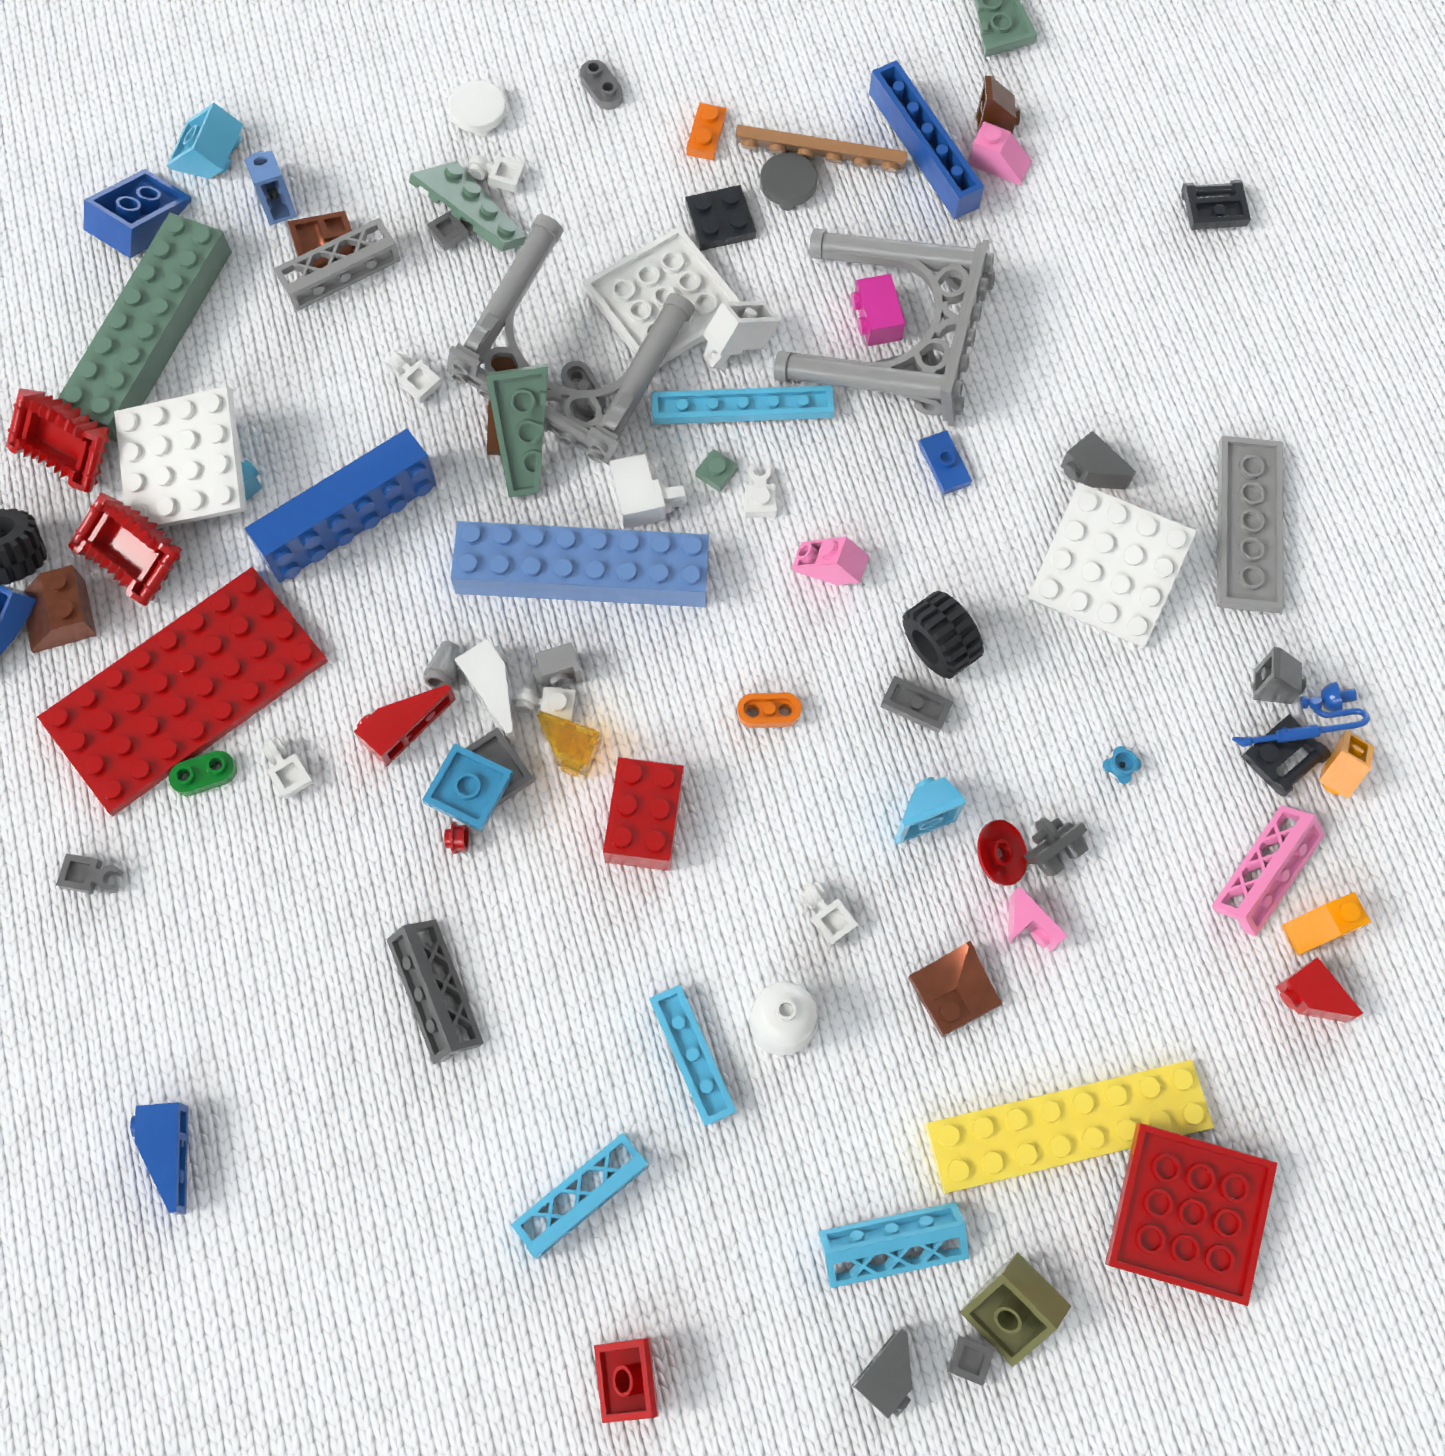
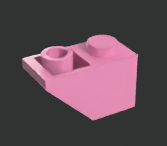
M847 536L801 542L797 550L792 570L835 585L855 584L861 582L869 555Z

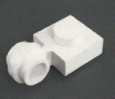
M477 155L469 160L467 169L468 174L474 180L482 181L488 177V185L516 193L525 171V163L497 155L494 164H491L487 158Z
M393 352L389 356L388 367L395 375L400 376L398 378L399 384L420 404L442 385L441 378L420 359L410 367L412 362L404 352Z
M544 686L542 698H538L536 691L520 688L513 696L515 710L519 712L532 713L534 708H540V721L572 724L577 695L576 690Z
M279 737L274 740L269 738L265 741L266 745L261 747L262 751L271 764L276 761L278 763L267 769V772L285 800L314 783L296 753L284 759V756L289 753Z
M815 882L812 885L808 883L803 887L804 891L800 893L802 900L811 910L815 907L820 910L810 920L830 947L858 926V923L839 898L827 906L824 900L828 896L819 883Z

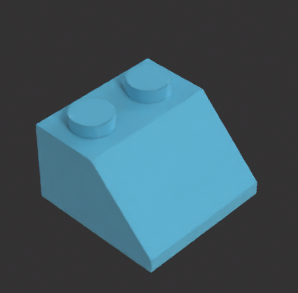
M212 103L187 120L167 167L171 170L208 179L218 173H225L231 164L229 156L241 141L239 133L243 124L217 104Z

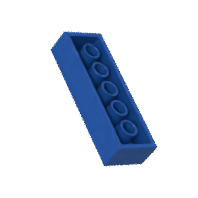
M408 428L244 529L277 581L281 583L285 579H292L300 573L301 569L311 563L321 561L330 551L338 546L350 543L354 536L365 529L374 528L381 519L391 513L401 511L407 503L418 496L422 497L428 494L437 485L429 457Z

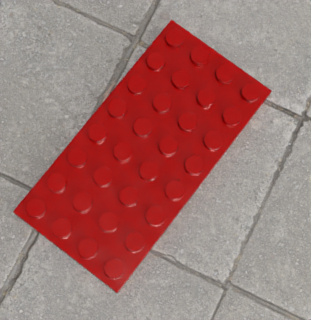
M252 566L41 713L37 718L106 811L113 817L166 779L176 764L195 758L324 665L328 660Z

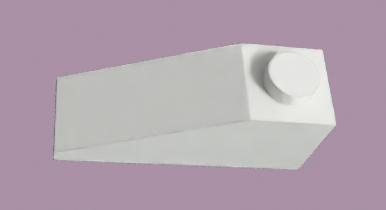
M485 639L454 660L463 678L508 742L512 744L516 741L509 679L505 666L508 659L499 645L493 647L489 640Z

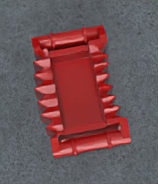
M20 388L16 403L13 404L14 411L10 428L7 430L9 433L6 447L14 454L23 452V457L31 456V459L38 458V463L46 462L47 468L55 466L54 473L61 472L60 478L68 476V485L70 487L91 493L93 486L98 484L97 477L101 473L99 467L104 462L102 456L107 450L105 444L109 442V428H97L98 421L89 422V414L80 416L81 408L71 409V403L62 404V398L53 400V395L45 396L44 391Z
M100 492L94 504L90 506V510L79 528L75 529L76 533L68 546L75 554L84 555L85 559L93 560V563H99L100 568L108 569L107 573L115 574L113 580L120 581L119 586L127 587L126 595L138 603L147 606L150 601L155 599L154 594L161 590V583L168 579L167 574L174 569L173 564L175 561L180 560L182 549L179 546L170 545L172 539L164 537L165 531L156 529L157 523L148 522L149 517L141 516L140 511L133 510L131 506L124 505L122 501Z

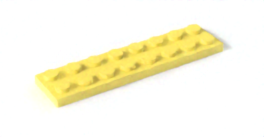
M1192 1059L925 1124L944 1194L1131 1149L1136 1123L1146 1124L1183 1136L1214 1128Z

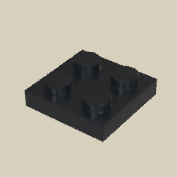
M741 185L685 197V205L700 251L756 239V230Z

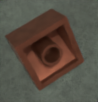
M73 565L40 573L24 590L25 593L37 599L26 620L30 648L33 653L97 636L86 582Z

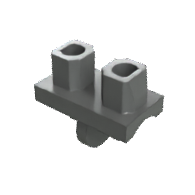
M1042 817L1035 822L1038 832L1032 836L1033 841L1038 845L1026 853L1024 858L1028 864H1037L1046 876H1055L1065 867L1058 856L1060 851L1064 849L1070 859H1076L1089 850L1082 836L1088 830L1083 822H1079L1077 825L1067 822L1063 825L1059 818L1050 822Z

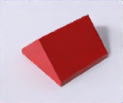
M650 1337L594 1345L602 1423L658 1417L659 1410Z

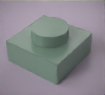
M713 449L696 469L695 477L721 492L738 471V464Z

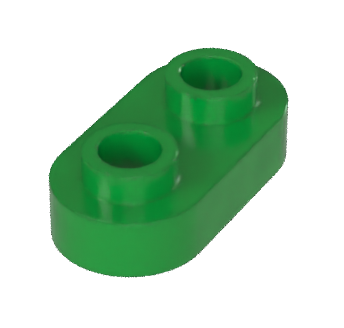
M213 751L176 764L169 773V783L178 794L192 796L231 782L237 773V765L228 753ZM222 762L220 769L212 770L215 763ZM189 772V778L185 781H181V776L184 773Z

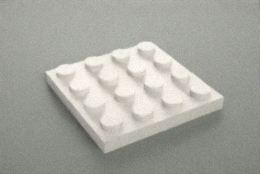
M680 226L582 282L584 291L634 355L638 352L670 293L680 294L693 303L695 306L693 315L689 321L684 322L659 367L706 340L703 334L722 302H741Z
M224 386L114 411L124 505L131 506V509L140 511L141 516L149 517L148 522L157 523L156 529L247 511L233 389Z
M1078 482L1027 599L1145 648L1197 531Z

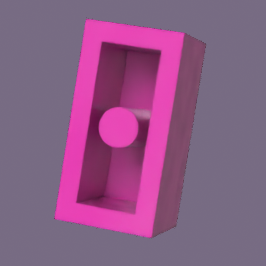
M891 274L856 280L855 292L851 293V304L854 311L858 310L860 317L858 318V330L861 336L865 335L867 346L902 340L905 321Z

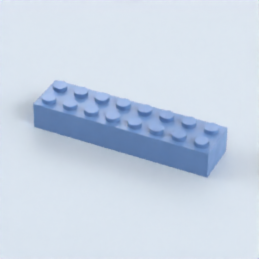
M457 521L451 582L455 594L706 607L709 534Z

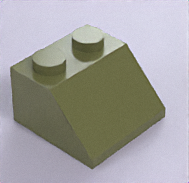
M1017 1252L991 1276L962 1308L960 1313L1014 1367L1058 1329L1071 1305Z

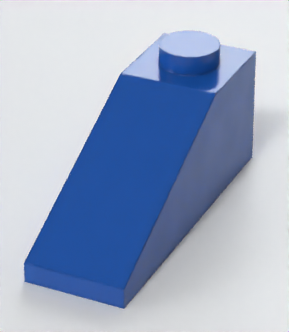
M179 1102L138 1105L135 1109V1115L131 1117L130 1121L131 1135L135 1137L134 1142L168 1212L184 1215L186 1214L189 1106Z

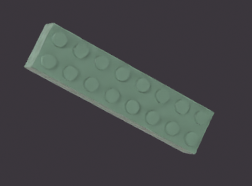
M169 212L57 398L63 399L62 404L71 403V409L81 408L80 416L89 414V422L98 421L97 428H109V440L118 443L114 411L144 404L231 255L232 251L223 231Z

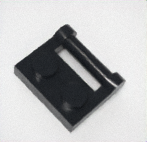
M1231 180L1230 183L1211 185L1183 183L1181 197L1185 201L1191 230L1248 226L1251 218L1242 180ZM1230 195V196H1224V197L1197 198V197H1207V196Z
M1288 714L1265 735L1275 734L1277 730H1282L1283 727L1289 729L1302 726ZM1314 738L1283 743H1278L1277 740L1255 743L1241 757L1277 794L1285 797L1293 791V785L1313 767L1329 759L1331 752L1323 743L1317 742ZM1302 747L1308 755L1288 773L1280 776L1275 770Z

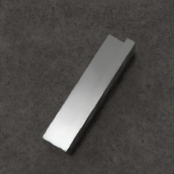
M377 218L275 267L273 270L285 289L292 307L297 312L401 260L395 241L381 219ZM377 230L383 236L382 239L374 243L365 241L367 235ZM346 245L356 246L354 253L349 255L339 254L340 249ZM321 257L329 259L328 265L325 267H312L314 261ZM294 270L303 272L300 279L288 283L284 276Z

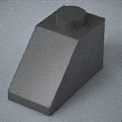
M1093 430L1066 452L1061 464L1064 473L1069 479L1092 488L1125 490L1129 487L1136 474V471Z
M1273 647L1254 669L1253 700L1292 704L1305 691L1306 676L1302 675V663L1280 647Z
M903 1328L895 1330L852 1383V1386L886 1418H889L892 1413L898 1417L911 1401L907 1396L912 1390L908 1333Z

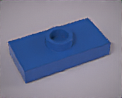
M947 430L919 440V448L942 495L971 485L972 479Z

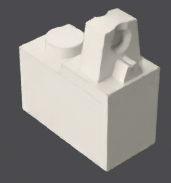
M764 301L722 302L703 334L708 341L703 358L712 368H721L731 355H739L743 350L764 349L780 320Z
M645 453L609 461L610 475L624 529L666 520V514L672 512L673 508L686 505V494L683 485L673 487L660 485L654 464L648 465Z

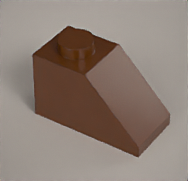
M985 76L976 112L977 134L984 121L1013 133L1014 126L1019 125L1020 108L1015 107V96L992 76Z

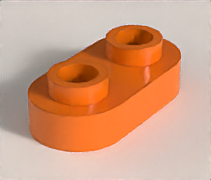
M751 693L739 700L737 717L744 726L749 728L790 727L799 720L802 706L800 700L791 693ZM787 708L791 713L783 716L779 713V710ZM755 709L759 714L751 717L747 714V711Z

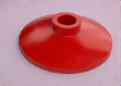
M994 820L987 823L982 828L977 842L980 865L987 877L994 883L1001 886L1016 884L1023 877L1027 867V861L1024 858L1027 849L1023 837L1015 826L1005 820Z

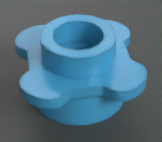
M1118 746L1113 750V756L1110 759H1106L1102 766L1105 772H1111L1115 775L1119 783L1127 784L1130 782L1133 772L1140 770L1142 762L1133 752L1123 746ZM1119 763H1124L1125 767H1120Z

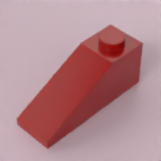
M446 684L377 708L372 714L365 715L358 722L354 733L360 743L385 766H388L456 700L453 690Z

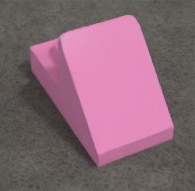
M1019 886L1009 897L1008 942L1011 943L1028 927L1032 931V938L1038 945L1043 948L1047 947L1050 951L1054 950L1067 935Z

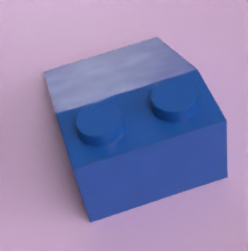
M143 169L84 199L83 230L131 259L148 249L169 212L180 215L191 202V196L150 171Z

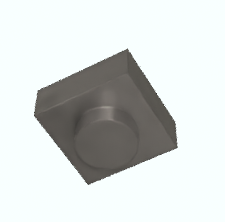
M452 210L427 224L429 233L444 251L469 237L464 225L451 215Z
M958 1335L947 1372L983 1386L995 1349Z

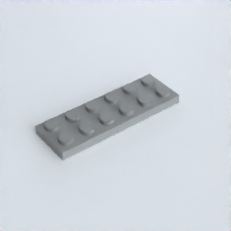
M1222 436L1219 440L1217 607L1280 613L1284 609L1283 442L1232 436Z

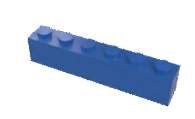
M895 60L872 70L869 95L954 220L979 209L984 185L898 61Z

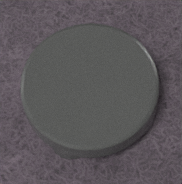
M796 153L777 154L768 159L761 169L760 189L770 201L778 204L782 210L791 211L795 206L808 201L816 192L818 179L816 168L810 160Z

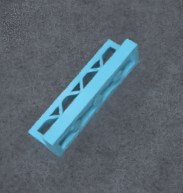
M622 1133L515 1220L511 1226L525 1243L527 1250L533 1258L538 1260L644 1172L649 1165L624 1133ZM623 1144L633 1158L620 1169L609 1168L610 1153ZM605 1158L604 1167L595 1166ZM589 1170L604 1172L603 1182L592 1192L581 1191L584 1174ZM608 1172L614 1173L607 1179ZM577 1181L576 1190L567 1189ZM561 1193L576 1195L574 1207L566 1214H553L556 1197ZM580 1195L586 1196L580 1201ZM549 1204L548 1213L539 1212ZM533 1216L547 1218L546 1230L532 1241L522 1225ZM552 1218L558 1219L555 1223L552 1224Z
M956 1202L818 1231L830 1288L969 1259L966 1224ZM958 1238V1248L949 1250L939 1248L945 1240ZM920 1246L924 1248L917 1257L909 1258L904 1255L912 1247ZM886 1254L890 1256L884 1264L873 1265L870 1263L875 1255ZM847 1261L855 1264L849 1271L835 1274L834 1264Z

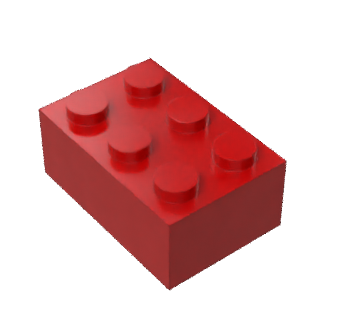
M618 757L603 848L605 863L665 871L671 870L684 781L683 765Z

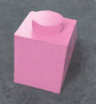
M984 121L973 142L968 164L979 170L1021 185L1032 160L1010 131Z

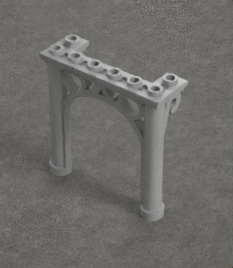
M538 214L531 225V233L464 345L458 343L456 347L452 345L449 350L447 372L450 373L451 378L460 384L466 385L468 383L477 388V392L488 400H490L486 373L496 372L491 366V361L494 358L511 357L517 369L530 367L521 354L514 337V315L555 244L564 232L562 226L556 220L544 214ZM670 293L662 310L630 366L614 383L594 390H577L563 387L547 379L546 402H560L561 398L566 400L562 408V414L545 406L544 432L549 430L558 435L559 440L569 447L577 446L584 450L586 456L598 463L603 461L608 464L619 443L617 440L684 322L689 321L695 311L693 303L677 293ZM504 327L507 347L491 349ZM615 394L603 415L598 400ZM587 401L594 412V419L589 422L580 421L571 414L570 405L575 402Z
M814 228L809 247L811 258L890 266L909 270L920 276L932 291L935 300L934 316L928 331L921 341L907 353L889 361L864 362L778 351L774 363L775 381L788 383L790 380L893 393L915 400V409L923 414L939 415L942 413L943 421H948V426H954L957 415H962L964 397H961L963 380H960L962 372L967 373L970 355L967 354L968 347L974 346L976 329L973 328L974 322H979L981 318L982 303H979V301H985L987 290L993 289L995 272H992L994 253H990L989 240H983L982 244L977 243L976 248L828 233L827 229ZM930 270L935 271V272H938V273H937L936 275H934ZM946 280L947 285L957 291L946 292L941 288V285ZM962 301L959 315L949 309V304H956ZM955 331L950 348L942 337L946 333ZM931 350H939L943 353L942 361L935 366L926 365L921 357ZM913 363H915L918 371L904 370Z

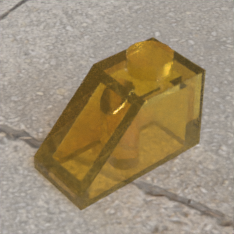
M539 710L537 715L539 726L557 766L561 767L560 770L570 776L578 777L581 774L588 777L602 744L600 731Z

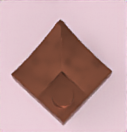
M345 211L287 221L297 257L352 231ZM346 245L340 249L339 254L349 255L354 253L356 246ZM321 257L314 261L312 267H325L328 265L329 259Z
M971 941L910 974L908 977L941 1037L1002 1005Z

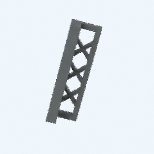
M437 920L403 925L386 940L433 1065L445 1062L458 1052L480 1047L484 1044V1041ZM418 932H429L433 942L431 948L421 942ZM432 961L442 966L445 973L443 979L433 973L431 968ZM444 992L454 997L457 1005L455 1011L445 1005L443 999ZM456 1024L466 1029L470 1040L459 1041L455 1031Z

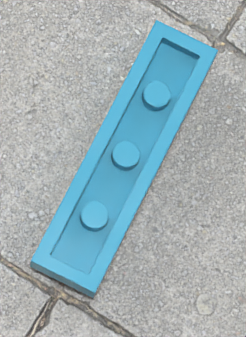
M681 985L650 997L651 1006L704 1127L737 1113Z

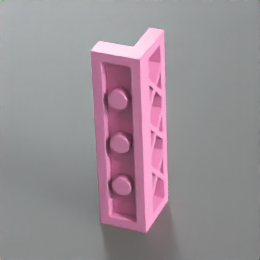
M1281 805L1212 904L1214 911L1237 919L1245 933L1256 937L1325 836L1316 816ZM1286 818L1297 821L1293 828L1280 832L1279 828ZM1279 842L1280 847L1276 853L1263 857L1262 852L1267 846ZM1262 868L1263 872L1259 878L1249 882L1245 881V877L1250 871ZM1244 893L1245 898L1238 908L1227 905L1231 897Z

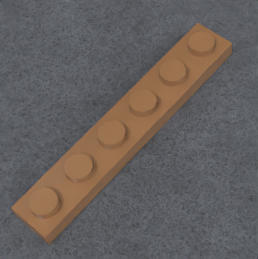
M737 124L735 135L737 143H741V147L745 149L757 150L758 146L769 148V151L775 154L786 153V151L797 152V154L807 159H813L814 155L825 157V160L831 163H842V160L853 161V165L862 168H869L870 164L882 166L881 169L887 172H898V169L904 170L907 151Z

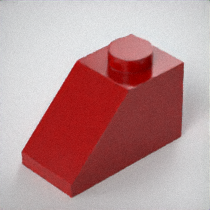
M1318 957L1306 963L1276 986L1281 992L1280 997L1284 1004L1300 1015L1346 1023L1363 1014L1361 1009Z

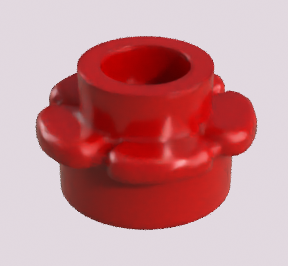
M452 822L451 828L445 829L444 832L445 847L447 849L451 848L453 854H458L459 851H467L469 847L467 825H458L457 822Z

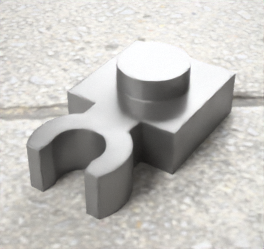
M66 853L56 886L61 889L93 894L95 886L98 885L108 893H117L118 888L108 884L107 881L111 875L123 876L124 872L113 865L105 866L101 869L103 862L96 858Z

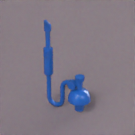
M1332 682L1322 689L1321 696L1310 698L1301 696V708L1307 709L1310 706L1314 713L1323 718L1361 715L1363 716L1362 720L1323 727L1317 724L1289 729L1283 727L1282 730H1277L1275 734L1258 737H1233L1232 740L1241 747H1246L1255 743L1277 740L1278 743L1316 738L1320 737L1322 733L1363 727L1370 721V715L1367 711L1360 708L1342 710V703L1357 701L1355 688L1340 690L1338 683ZM1322 705H1323V707H1324L1327 711H1330V712L1323 711V710L1321 709V708H1322Z

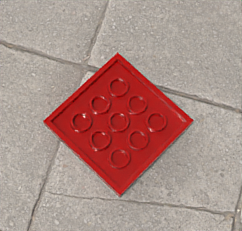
M1136 1123L1105 1265L1248 1306L1278 1163L1146 1124Z

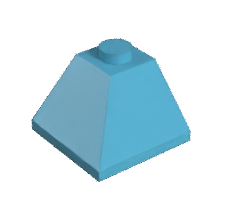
M930 777L917 783L894 838L896 844L898 845L957 821L966 804L963 795L945 777L937 780L934 777Z

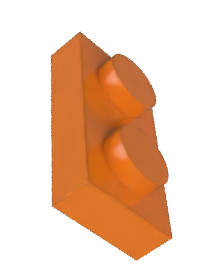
M699 102L686 147V155L714 161L727 116V108Z

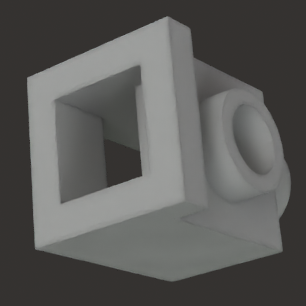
M571 642L534 653L537 665L531 667L537 685L543 683L545 687H560L566 685L570 679L574 678L577 683L583 682L581 669Z

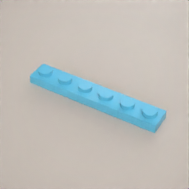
M832 385L651 392L653 425L834 418Z

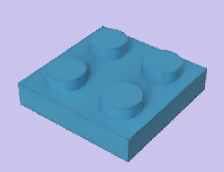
M454 743L422 801L425 805L483 832L514 774L513 771Z

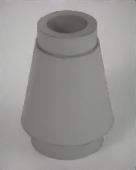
M450 641L441 642L440 647L425 669V683L431 688L435 689L446 684L450 686L455 683L457 665L454 659L458 657L459 651L457 644Z

